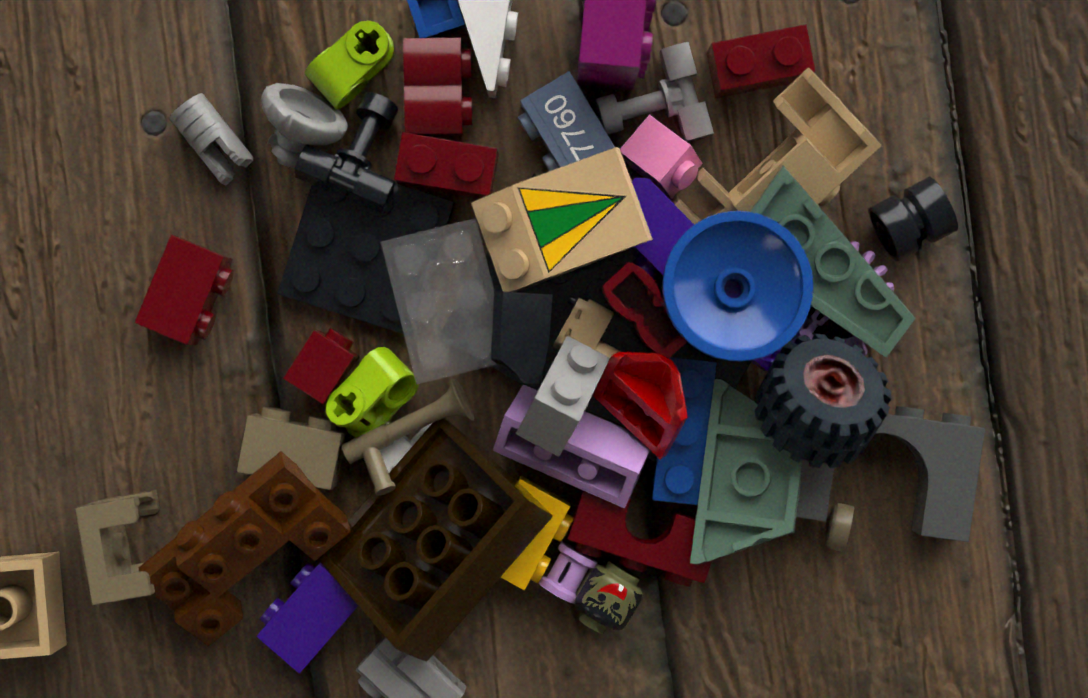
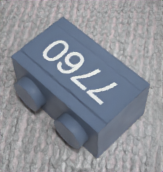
M570 71L520 100L524 113L517 118L529 139L533 141L539 137L548 154L541 158L549 172L615 148Z

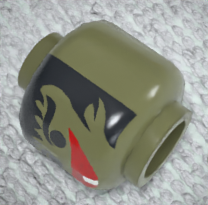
M608 560L606 565L596 564L593 569L588 570L576 591L575 605L583 612L579 621L600 634H603L607 627L617 631L624 629L643 600V591L638 586L641 579L611 560Z

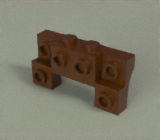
M280 451L233 491L223 493L215 501L213 507L200 518L185 524L173 540L139 567V572L145 571L149 574L150 583L154 584L155 589L153 595L174 610L175 622L209 647L244 618L241 601L231 594L228 589L289 540L316 561L347 536L351 530L347 515L311 483L295 462Z

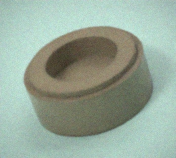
M838 502L834 504L825 542L827 549L840 552L845 551L852 525L854 506Z

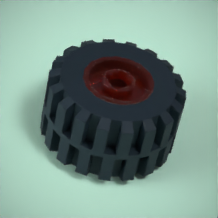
M815 334L811 340L806 335L797 337L794 343L789 341L777 353L755 397V403L758 404L755 409L756 420L763 422L760 428L765 437H772L775 440L772 445L779 452L783 449L791 454L790 459L798 463L801 459L808 461L810 467L820 468L822 463H826L829 468L840 467L843 461L847 464L853 462L859 454L863 453L890 410L888 404L892 399L891 390L885 388L888 383L885 373L876 370L879 364L872 357H865L862 354L863 349L857 345L851 347L845 344V339L836 336L833 340L827 339L825 334Z

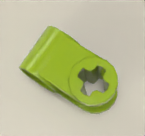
M369 20L358 22L335 44L319 54L309 64L304 74L335 109H340L351 102L365 88L366 84L390 63L395 52L394 41L378 23ZM367 37L374 41L377 40L376 45L379 50L374 55L365 51L366 48L362 42Z
M378 347L370 351L349 377L331 393L326 403V414L330 421L339 427H345L350 435L357 438L386 424L415 395L419 387V379L389 348ZM345 399L351 403V406L347 407L341 401ZM364 418L368 422H370V424L367 426L360 420Z

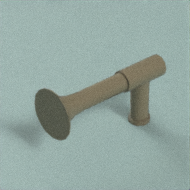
M451 376V385L448 391L439 399L388 425L384 424L342 444V450L350 464L364 458L375 487V494L377 496L385 495L393 491L396 486L390 478L380 452L381 449L394 444V441L449 416L461 415L474 421L473 410L462 386L454 376Z

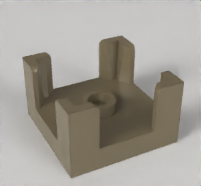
M157 490L101 499L75 508L92 605L148 596L155 593L154 584L150 583L149 574L145 571L139 572V567L143 563L134 565L131 563L125 524L135 523L139 516L159 512Z

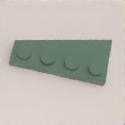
M783 165L750 212L769 217L781 224L798 240L804 249L813 276L811 306L884 357H887L916 318Z

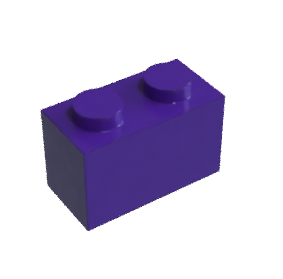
M308 562L290 583L297 589L285 603L277 598L259 618L265 626L256 637L299 674L358 607L356 602L321 562L317 567Z

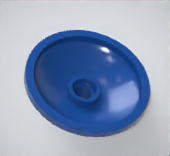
M747 211L718 213L693 225L673 247L663 273L664 304L676 330L697 350L711 357L726 361L758 359L782 348L797 334L805 322L813 298L811 266L798 240L778 222L761 214ZM727 281H735L740 285L741 293L738 298H730L726 295L724 286Z

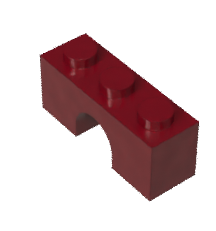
M581 490L573 515L574 519L567 534L568 540L576 542L574 546L576 551L601 558L603 551L621 556L619 564L625 567L646 572L649 565L666 571L665 579L691 587L693 580L705 583L712 561L700 565L690 563L696 522L695 516L673 510L669 524L662 534L655 538L642 539L633 535L626 527V513L631 498H629L626 507L622 508Z

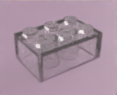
M474 218L382 241L381 245L416 384L496 365L491 359L495 287L477 219Z

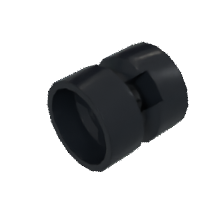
M930 176L904 189L902 199L893 195L868 208V214L875 233L887 253L896 262L921 250L923 240L926 239L934 243L958 230L957 217L948 197L941 186Z

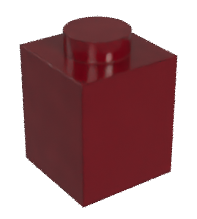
M329 328L326 334L322 331L314 330L283 379L320 403L326 404L331 393L343 383L360 355L350 350L354 342L333 328Z

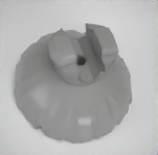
M275 83L266 86L262 94L261 105L268 121L276 128L267 143L271 144V152L277 157V161L281 165L295 168L306 144L328 145L339 141L345 135L348 124L341 111L335 109L323 97L305 88Z

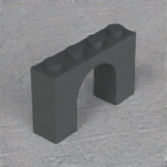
M816 397V398H817L818 400H820L821 402L828 404V403H827L826 401H824L823 399H820V398ZM896 406L895 415L888 414L876 433H887L896 437L906 445L915 459L918 470V485L911 530L922 536L969 542L985 428L970 426L971 416L943 412L942 421L923 419L925 411L923 409ZM807 460L803 461L796 517L826 521L834 468H829L826 463H822L820 468L810 467Z

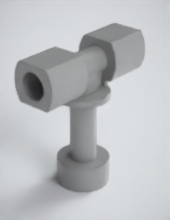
M689 42L669 46L659 51L666 79L658 81L659 91L617 102L614 94L595 99L599 121L607 135L623 131V120L662 109L665 110L667 117L677 116L682 138L686 142L714 134L705 101L698 102L692 77L697 75Z

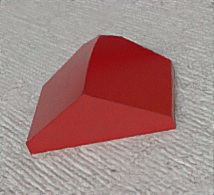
M616 352L611 356L592 396L661 460L669 452L688 418L680 372L672 360L659 353Z

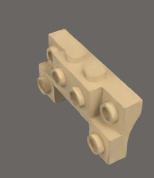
M808 67L773 100L776 107L797 128L730 192H727L702 167L691 185L686 189L680 190L670 200L694 225L709 216L722 212H750L784 165L817 205L823 206L836 196L840 189V184L882 145Z

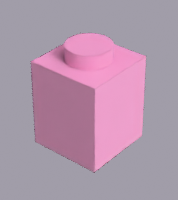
M650 114L620 148L622 156L630 167L642 177L649 178L671 199L680 190L686 189L691 185L698 174V168L703 164L689 143Z

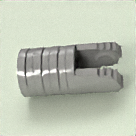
M203 93L188 99L171 114L170 121L221 184L226 186L233 180L235 173L226 158L218 150L217 147L219 145L238 166L246 168L253 161L252 154Z

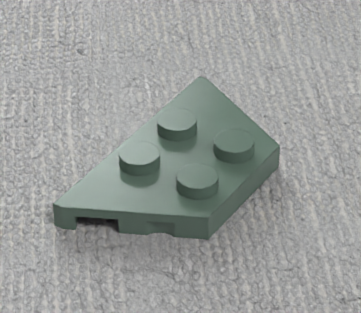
M714 379L690 563L698 565L794 533L804 459H801L798 463L790 459L791 454L784 449L779 452L772 445L775 440L772 437H765L760 428L763 422L756 420L755 409L758 404L720 379Z

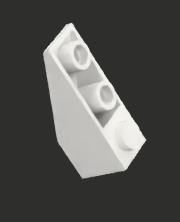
M458 0L488 96L496 98L498 86H507L511 59L503 58L506 40H515L519 12L511 11L513 0Z

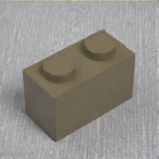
M263 407L262 414L247 416L237 472L252 475L282 451L298 465L315 487L332 490L337 486L343 456L342 444L346 441L347 431L336 429L335 423L322 417L309 416L308 424L290 420L291 412L270 407Z

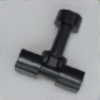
M367 92L363 95L356 110L362 122L349 149H338L334 156L306 144L294 168L295 177L324 190L328 188L330 183L352 192L353 202L383 214L394 192L395 181L370 171L372 164L366 156L379 128L389 129L398 113V107L390 99L380 94Z

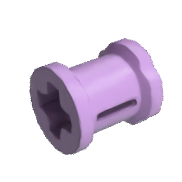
M561 541L558 547L561 553L548 576H542L538 584L555 596L575 604L576 591L588 569H593L598 561L587 554L576 551L574 546Z

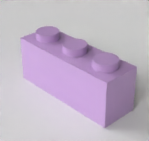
M523 385L504 415L493 451L625 508L641 475L650 450L628 429L584 411L559 457L516 434L538 392L533 388Z

